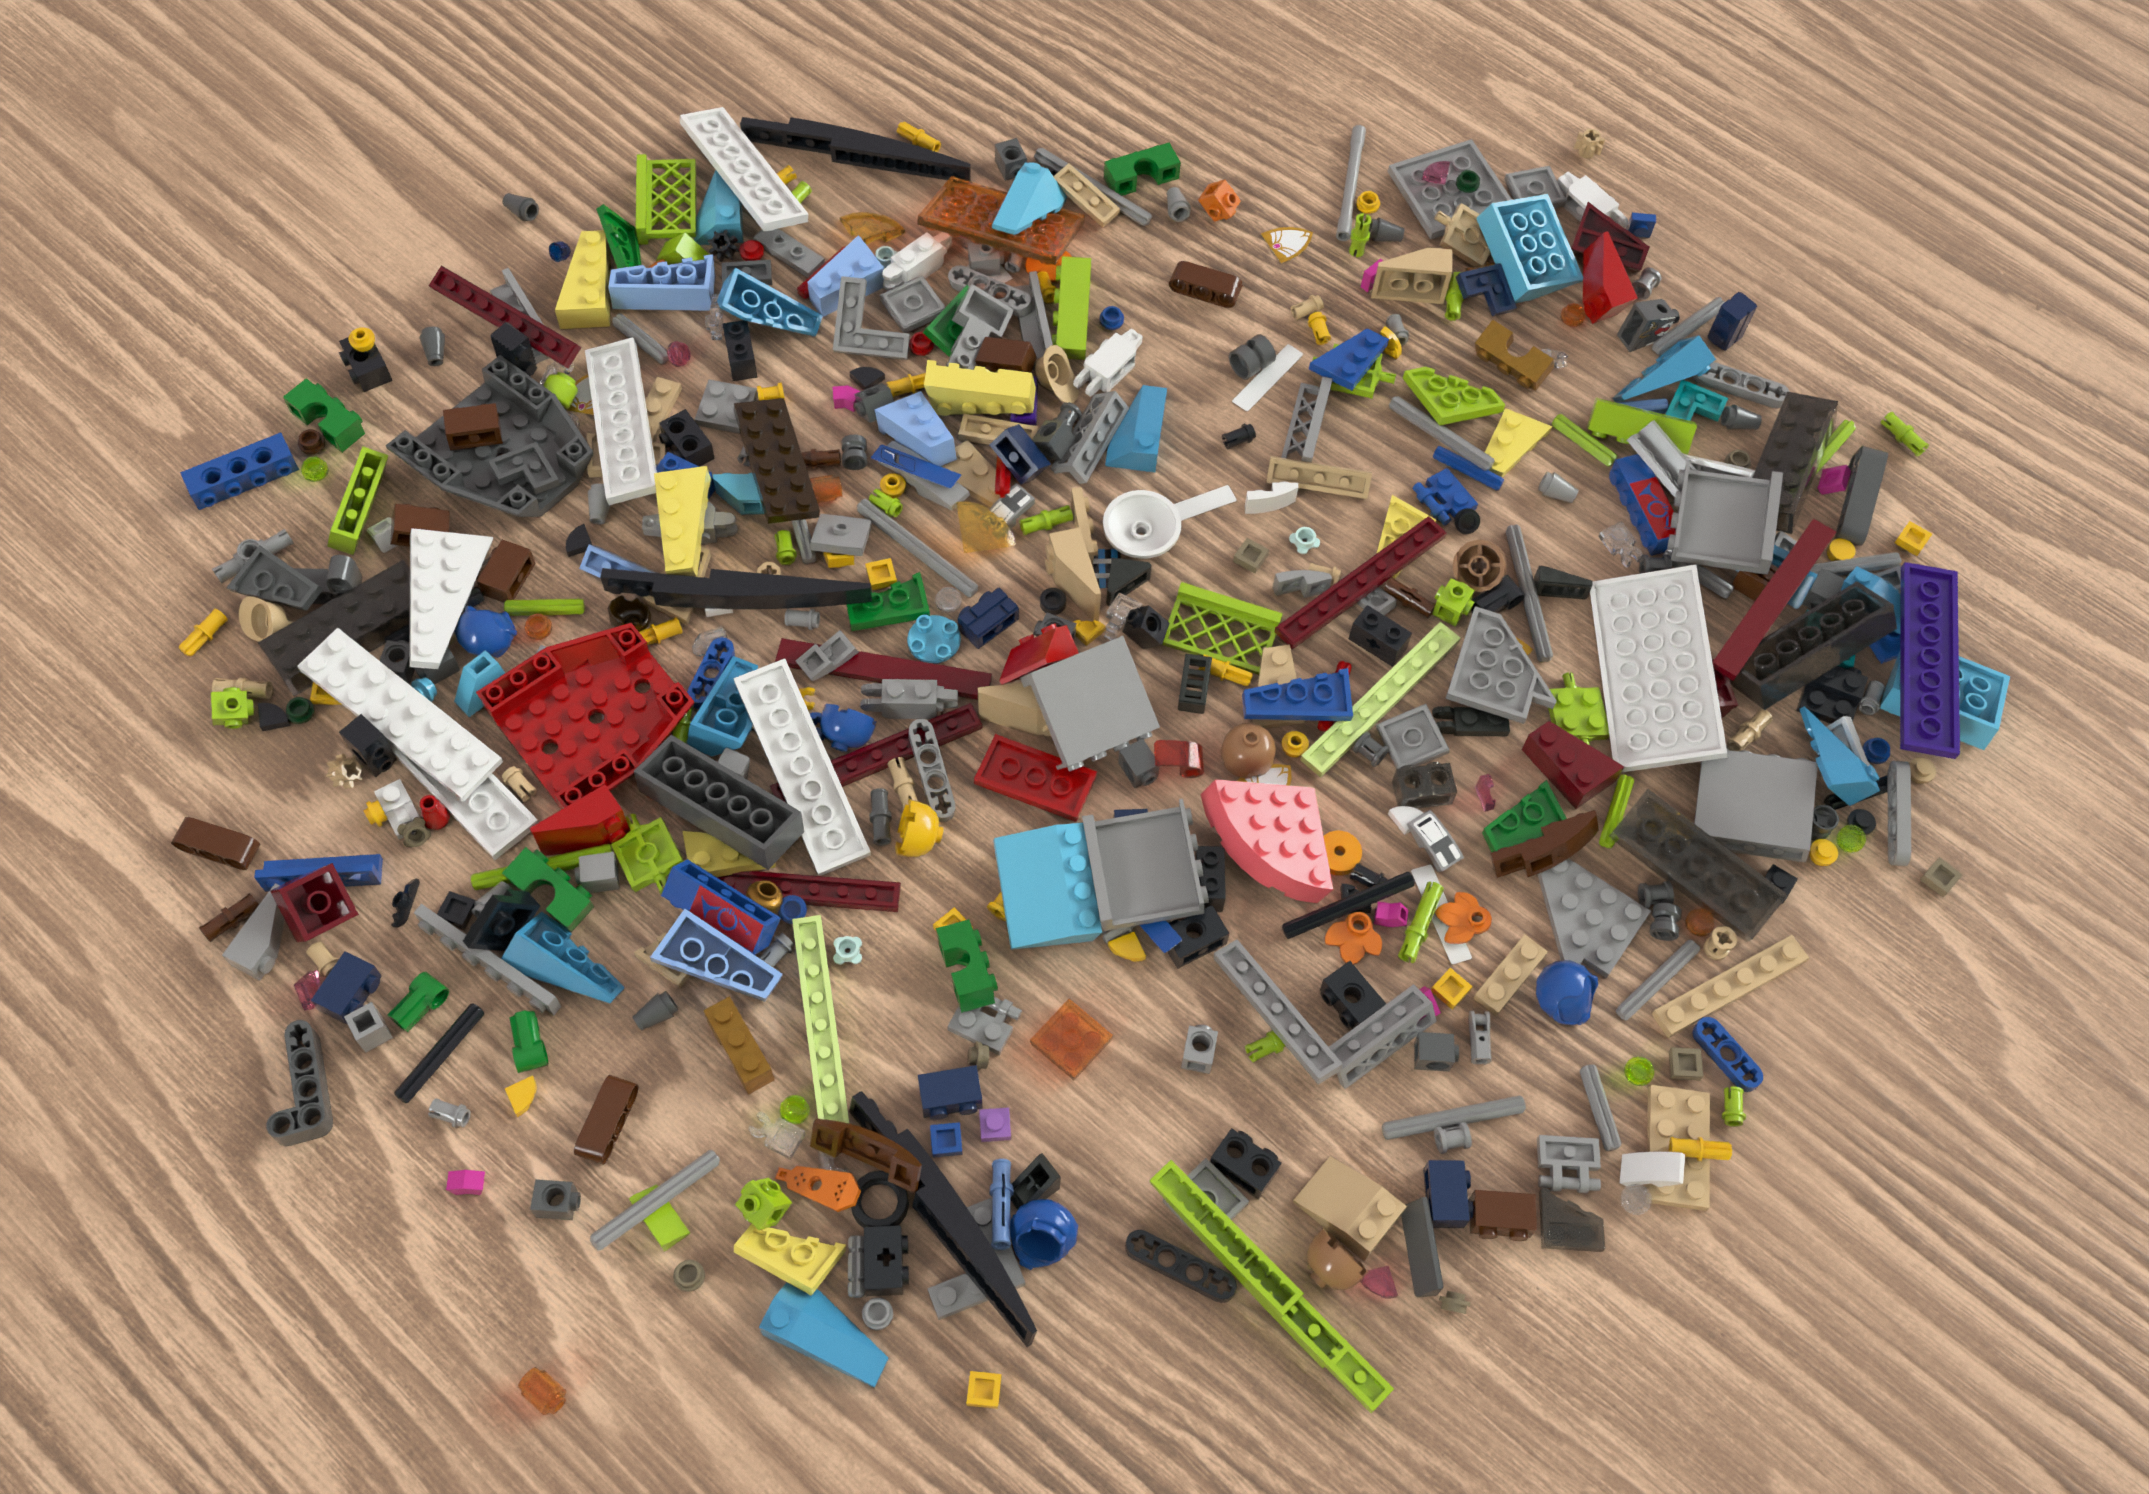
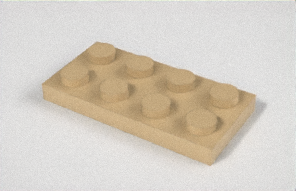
M1650 1085L1648 1087L1647 1152H1669L1670 1137L1694 1140L1702 1137L1703 1140L1710 1141V1093ZM1685 1157L1683 1184L1658 1187L1651 1183L1646 1184V1203L1707 1211L1710 1208V1159L1703 1158L1702 1161H1697L1696 1158Z

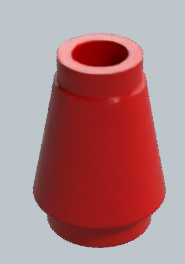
M424 796L420 800L421 817L425 820L424 825L433 830L444 828L449 822L450 812L434 796Z

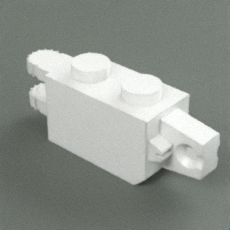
M1567 172L1558 178L1557 182L1562 192L1566 195L1567 201L1564 208L1580 222L1587 202H1590L1623 228L1629 225L1627 217L1618 210L1619 203L1586 175L1579 179L1570 172Z
M946 230L934 237L926 232L890 258L891 264L884 268L882 272V277L884 278L883 288L889 291L922 275L926 279L940 269L944 263V255L947 253V249L952 246V235Z
M1130 329L1123 335L1115 333L1110 339H1105L1100 348L1085 359L1084 369L1076 376L1073 385L1079 389L1089 381L1090 384L1086 387L1085 394L1090 397L1099 389L1105 393L1109 392L1135 367L1136 350L1141 345L1143 336Z

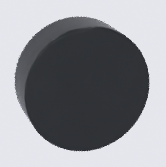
M1058 588L1044 590L1040 596L1041 609L1045 613L1060 614L1066 607L1065 593Z

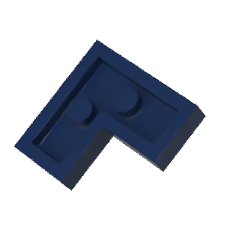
M1501 263L1461 272L1456 276L1463 299L1484 294L1492 317L1513 312L1517 308Z

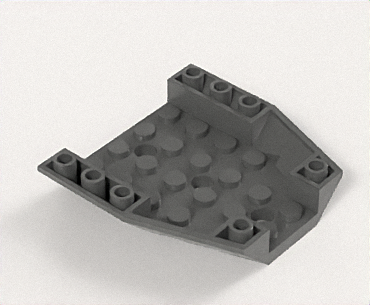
M501 355L482 369L485 383L453 408L496 403L503 444L450 451L445 433L444 417L442 416L417 437L404 430L386 445L388 450L441 490L518 517H542L578 486L593 456L592 449L556 395ZM537 442L557 475L560 484L537 495L533 492L525 476L499 485L489 468L488 460Z

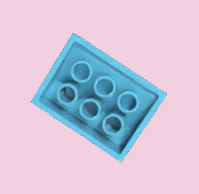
M1548 194L1492 203L1476 218L1495 264L1501 263L1515 303L1530 301L1583 281V275Z
M1900 652L1886 684L1880 704V709L1900 716ZM1959 656L1960 741L1985 750L1999 730L2010 676Z
M1083 823L1053 825L993 839L1011 950L1091 942L1102 933Z

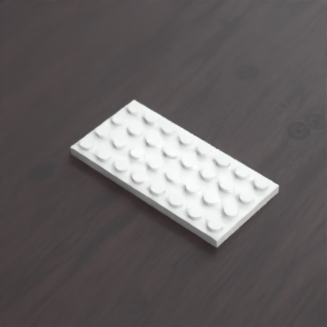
M1690 565L1593 581L1590 596L1613 760L1625 766L1622 772L1728 758L1697 566Z

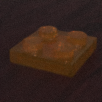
M1068 999L1030 1039V1044L1074 1081L1111 1042L1113 1035L1071 999Z

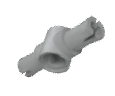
M285 529L265 541L262 539L259 541L247 539L238 545L237 553L233 555L234 558L212 570L222 584L237 575L259 545L274 555L294 543Z

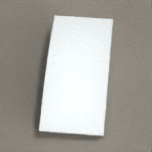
M1283 481L1272 483L1271 491H1247L1245 514L1274 511L1296 501L1298 483Z
M1679 1152L1622 1154L1620 1183L1627 1187L1650 1183L1658 1187L1683 1184L1685 1154Z

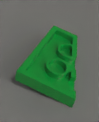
M602 204L596 208L617 268L642 265L636 228L606 205Z
M968 285L960 291L923 332L949 357L956 339L964 328L952 321V318L961 299L969 288Z
M920 572L912 575L911 580L902 584L900 581L891 584V589L882 593H872V602L846 605L851 631L914 621L921 615L930 616Z
M1545 780L1535 791L1527 794L1517 805L1486 826L1482 834L1491 852H1495L1501 848L1511 847L1529 839L1542 837L1541 827L1567 818L1550 785Z

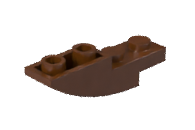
M1596 811L1579 813L1574 817L1552 822L1541 827L1542 837L1529 839L1523 843L1504 847L1490 853L1496 877L1498 878L1524 869L1528 878L1567 860L1581 850L1598 833L1599 826Z

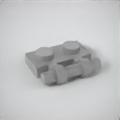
M994 997V1004L987 1005L998 1011L995 1018L981 1012L983 1007L961 1013L958 1006L947 1026L948 1031L973 1043L976 1041L982 1042V1045L989 1046V1051L1000 1056L1013 1032V1027L1004 1022L1007 1017L1018 1021L1022 1010L1014 1007L1013 1002L1007 999L1002 1001Z
M1539 1135L1537 1137L1538 1168H1550V1176L1539 1175V1187L1550 1188L1551 1191L1561 1192L1562 1189H1574L1578 1193H1588L1589 1190L1600 1191V1179L1589 1178V1171H1598L1601 1168L1598 1138ZM1562 1169L1577 1170V1177H1562Z

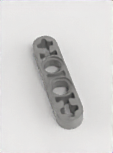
M961 265L953 267L948 273L951 287L959 292L967 285V282L969 287L971 284L976 286L979 283H984L986 287L982 290L993 297L998 292L1006 293L1004 298L998 300L1014 309L1012 315L1024 317L1032 311L1031 297L1022 290Z
M1715 362L1709 365L1711 369L1707 371V375L1692 376L1693 380L1700 385L1771 408L1783 407L1790 396L1789 389L1781 383ZM1723 377H1730L1735 383L1728 384L1723 380ZM1747 385H1755L1759 391L1753 392L1747 388Z
M917 719L910 724L909 740L926 800L939 817V822H947L954 816L955 801L932 724L928 720ZM917 728L927 731L925 732L926 744L922 746L920 735L915 734L917 733ZM930 751L935 754L936 760L931 764H926L920 759L922 753ZM931 777H940L943 781V786L939 789H932L927 782ZM941 795L944 806H950L947 808L946 814H942L941 810H936L939 806L938 797Z
M1891 761L1887 775L1888 861L1890 865L1907 866L1911 858V770L1908 762Z

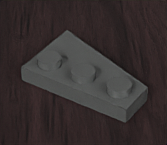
M260 545L226 587L231 592L254 596L262 600L305 611L309 609L323 590L320 586Z

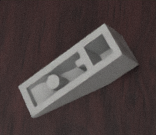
M275 883L271 890L280 885ZM270 891L222 954L232 967L259 981L274 967L275 960L278 957L285 920Z

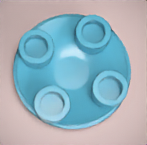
M939 615L919 616L910 628L907 637L908 647L912 655L922 662L933 664L945 662L953 657L958 651L961 642L957 623Z

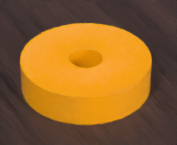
M1337 830L1325 834L1323 837L1330 874L1343 876L1352 873L1362 857L1360 842L1355 836L1345 831ZM1340 850L1344 855L1338 856L1334 851Z

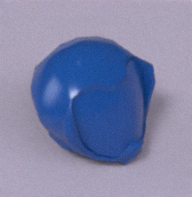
M466 606L465 612L460 616L454 630L458 643L468 653L478 656L486 650L491 656L496 658L502 656L508 650L514 636L517 635V630L507 612L497 613L490 610H476L471 606Z
M1555 961L1544 967L1537 977L1536 997L1539 1005L1548 1016L1560 1024L1582 1025L1590 1018L1592 1001L1598 986V978L1592 975L1585 966L1574 961Z
M1050 1199L1030 1201L1020 1206L1017 1213L1010 1220V1237L1015 1254L1020 1260L1019 1264L1029 1270L1060 1261L1076 1245L1078 1224L1070 1211L1056 1201Z

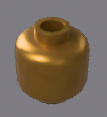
M756 881L749 886L745 893V896L775 915L778 914L783 902V895L774 883L770 881Z

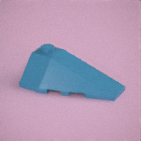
M540 912L515 933L501 958L525 976L607 1003H611L625 988L602 964L593 963L587 957L589 951L584 946L577 947L570 939L572 934L564 926L543 912Z

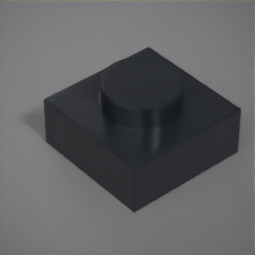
M1773 864L1759 885L1758 890L1783 904L1798 878Z
M449 891L437 915L450 924L465 929L473 915L472 909L475 907L474 902L476 900Z

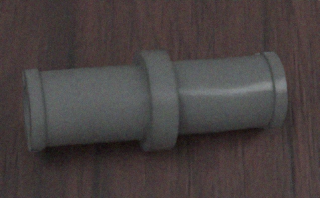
M882 788L873 789L870 793L872 812L869 816L870 822L873 823V843L878 846H885L891 843L889 822L892 820V814L888 810V791Z

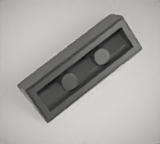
M1422 1197L1405 1204L1407 1207L1401 1215L1416 1297L1437 1296L1444 1287L1429 1201L1427 1197Z

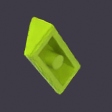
M656 1184L634 1194L628 1199L633 1205L658 1186ZM669 1201L643 1220L664 1252L690 1234Z

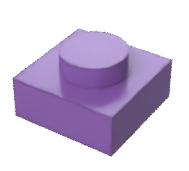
M1009 1108L979 1110L981 1142L1011 1140Z

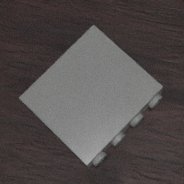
M1687 460L1685 469H1679L1677 485L1682 486L1681 491H1676L1674 506L1678 507V513L1673 512L1670 528H1675V534L1669 535L1667 550H1672L1671 561L1768 575L1773 559L1783 473L1772 471L1770 480L1689 470L1691 460Z
M1124 636L1020 677L1024 688L1031 685L1061 758L1062 764L1056 766L1057 770L1065 767L1068 768V771L1084 766L1083 760L1091 758L1093 762L1107 756L1106 750L1114 748L1115 752L1130 745L1129 740L1134 738L1137 741L1145 740L1152 737L1151 731L1160 728Z
M1727 750L1728 758L1700 762L1701 769L1691 846L1806 863L1811 845L1817 762L1809 761L1805 758H1783L1775 754H1753L1745 750Z
M1179 799V807L1101 821H1094L1093 815L1082 816L1102 931L1204 914V903H1209L1206 886H1200L1199 877H1203L1201 860H1195L1194 851H1198L1196 834H1190L1188 825H1193L1190 808L1185 809L1183 799Z

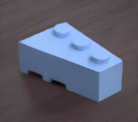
M859 235L807 282L810 302L823 317L836 311L838 308L841 276L866 279L865 296L883 288L884 278L882 277L884 267Z
M921 391L875 409L878 430L883 435L887 433L894 438L895 442L904 445L935 465L943 466L957 460L953 436Z

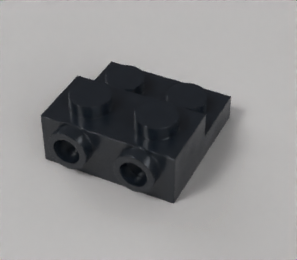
M1816 658L1808 670L1796 711L1800 712V708L1805 706L1819 720L1832 724L1843 716L1851 717L1853 722L1858 703L1863 697L1868 677L1862 675V672L1857 668L1849 667L1845 669L1839 667L1830 658Z
M507 890L503 896L492 894L478 918L470 927L463 942L470 949L506 951L515 933L533 919L540 905L526 891Z

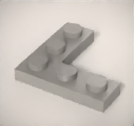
M841 276L833 351L837 353L908 360L909 333L862 328L867 280Z
M992 1198L971 1205L967 1209L991 1245ZM1011 1245L1006 1250H996L993 1248L1015 1288L1018 1289L1025 1286V1280ZM966 1273L927 1288L938 1320L988 1301Z

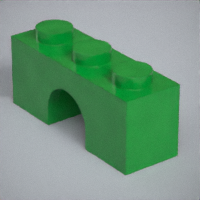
M1170 142L1104 161L1103 178L1109 189L1123 196L1136 192L1138 175L1145 174L1153 177L1157 185L1179 179L1181 162Z
M306 378L283 396L290 413L307 426L314 420L325 417L318 423L324 439L342 453L365 434L361 425L363 422L361 417L353 410L349 412L337 397L331 398L318 383L313 384Z
M525 847L502 874L521 891H526L530 894L542 885L554 887L555 897L546 908V911L572 933L595 907L589 900L592 895L581 885L577 888L573 887L568 882L571 877L559 867L555 870L546 864L549 859L536 849L534 852H531Z
M969 919L936 928L938 945L946 968L954 965L967 966L960 971L951 973L953 989L961 1013L994 1004V991L998 990L994 974H988L987 968H990V963L986 951H980L979 946H982V941L978 929H972Z

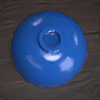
M825 704L821 714L820 728L824 737L832 742L831 747L833 749L847 752L848 748L862 747L870 740L877 721H874L868 715L849 708L848 710L841 709L838 711L839 705Z

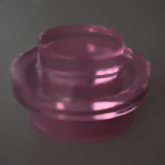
M675 341L670 343L667 348L668 359L674 366H684L690 360V349L685 343Z

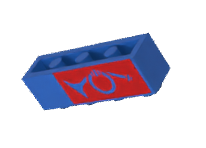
M1638 454L1616 459L1609 473L1611 484L1616 487L1620 494V501L1623 506H1626L1630 514L1631 523L1637 528L1641 536L1643 546L1647 547L1651 556L1664 553L1668 546L1669 535L1675 534V528H1670L1674 512L1654 472Z
M688 859L672 867L661 894L673 906L688 910L754 955L770 945L781 919Z

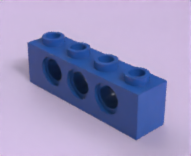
M280 432L182 471L180 474L197 508L201 510L228 498L238 496L253 488L263 486L280 477L288 476L298 471L299 468Z

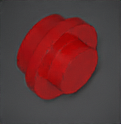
M756 240L745 241L739 248L740 256L745 261L761 260L764 254V247Z
M917 332L910 339L909 347L912 353L924 356L933 351L934 343L923 332Z

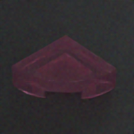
M1439 161L1430 164L1424 170L1422 180L1445 185L1450 162Z
M1490 774L1480 776L1475 786L1484 812L1494 810L1496 802L1490 794V788L1494 787Z
M317 970L307 972L294 984L304 1011L315 1008L311 999L320 987Z
M1389 1266L1369 1270L1360 1281L1366 1289L1382 1298L1393 1299L1398 1296Z

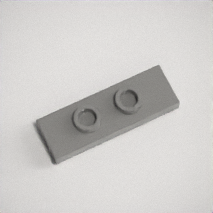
M780 229L772 231L761 230L753 237L754 240L759 241L763 245L764 250L807 278L825 263L823 257Z

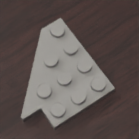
M1475 606L1445 699L1522 724L1527 719L1531 702L1553 709L1556 703L1555 697L1501 614Z
M1568 858L1557 866L1537 874L1561 961L1571 960L1578 964L1583 963L1604 978H1607L1651 911Z

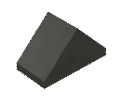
M1112 558L1106 599L1108 606H1111L1150 580L1152 565L1149 562Z
M1043 1153L1039 1154L1012 1183L1013 1195L1010 1197V1200L1017 1209L1030 1201L1047 1199L1060 1189L1061 1176Z

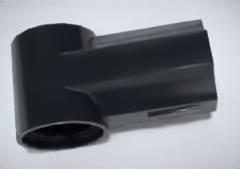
M1505 575L1500 584L1472 599L1475 603L1471 611L1473 613L1475 606L1495 613L1504 608L1510 610L1524 599L1525 594L1509 575Z

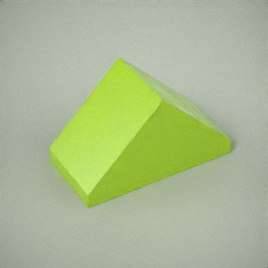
M684 232L665 242L656 262L664 259L665 262L667 261V265L682 263V259L692 258L693 261L704 260V256L710 254Z

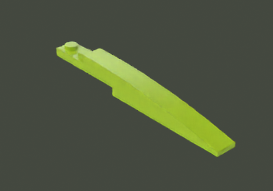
M1172 1160L1149 1180L1151 1185L1266 1311L1322 1369L1326 1367L1370 1413L1394 1390L1303 1297L1304 1293Z

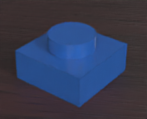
M1632 212L1626 230L1636 237L1650 238L1656 224V215Z
M960 1122L930 1125L933 1158L963 1155Z

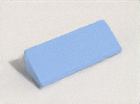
M590 544L579 568L599 578L602 568L658 573L601 547Z

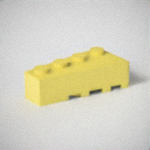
M604 230L581 231L555 308L560 329L610 327L609 280L611 274V249Z
M927 360L924 387L931 406L937 415L1033 413L1036 386L1032 373L998 369L997 373L981 366H975L974 370L959 368V364L949 363V367L936 365L937 361Z
M703 466L654 473L666 573L697 577L701 539L705 525V511L708 504V490L711 482L708 468Z

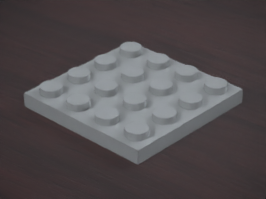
M1472 139L1391 164L1388 168L1389 175L1430 239L1445 234V225L1434 220L1439 210L1452 217L1457 206L1462 203L1478 214H1481L1492 203L1512 200ZM1465 170L1474 171L1479 177V188L1473 193L1462 192L1456 186L1457 177Z

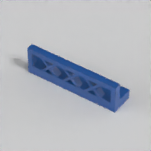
M380 854L264 861L263 870H255L254 878L265 892H269L275 883L282 885L301 875L333 863L345 887L381 885L383 858Z

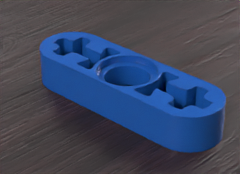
M720 637L711 642L688 688L687 693L694 700L693 707L696 709H700L728 663L735 656L733 643L728 638ZM723 648H726L727 652H722L719 658L720 662L717 661L719 657L717 650L722 651ZM710 668H715L719 671L718 675L714 678H707L704 676V673ZM704 689L705 696L696 699V695H700Z
M1704 1017L1697 1022L1692 1030L1695 1041L1736 1087L1742 1088L1744 1092L1754 1091L1763 1081V1072L1760 1067L1716 1019ZM1704 1029H1712L1711 1035L1705 1036L1702 1033ZM1720 1038L1722 1041L1716 1047H1714V1042H1717ZM1724 1047L1731 1049L1735 1054V1060L1727 1061L1723 1059L1720 1049ZM1741 1061L1743 1064L1734 1070L1733 1068ZM1751 1073L1753 1078L1745 1081L1743 1076Z

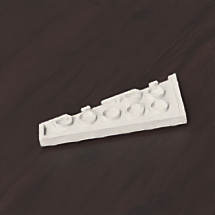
M411 528L410 667L439 669L452 634L456 629L478 573L491 547L493 537Z

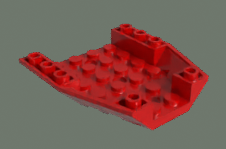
M632 623L546 647L476 692L498 728L560 809L567 807L604 784L611 791L635 775L634 770L666 740L694 705V700L679 682L674 683L649 652L646 640ZM641 683L650 685V689L645 693L635 691L637 685ZM595 713L604 715V719L600 723H592L589 719ZM554 743L558 745V749L553 754L543 752V748L547 744Z

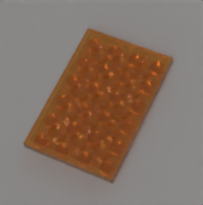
M951 176L918 215L917 225L924 226L931 231L938 230L948 233L951 237L965 238L975 244L992 246L999 251L1016 253L1019 257L1033 258L1043 264L1056 265L1083 226L1085 215L1061 208L1055 214L1052 212L1047 213L1046 218L1042 221L1039 219L1034 220L1031 227L1016 235L992 229V224L1008 192Z

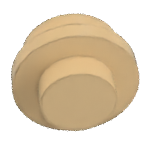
M1917 757L1909 763L1911 780L1915 783H1928L1936 776L1935 765L1926 758Z

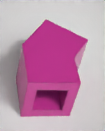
M848 385L832 387L834 408H846L855 412L854 403L857 401L854 394L860 391Z
M1378 901L1373 924L1385 927L1407 926L1409 910L1401 902L1385 903Z
M448 1171L446 1190L455 1195H481L485 1171Z

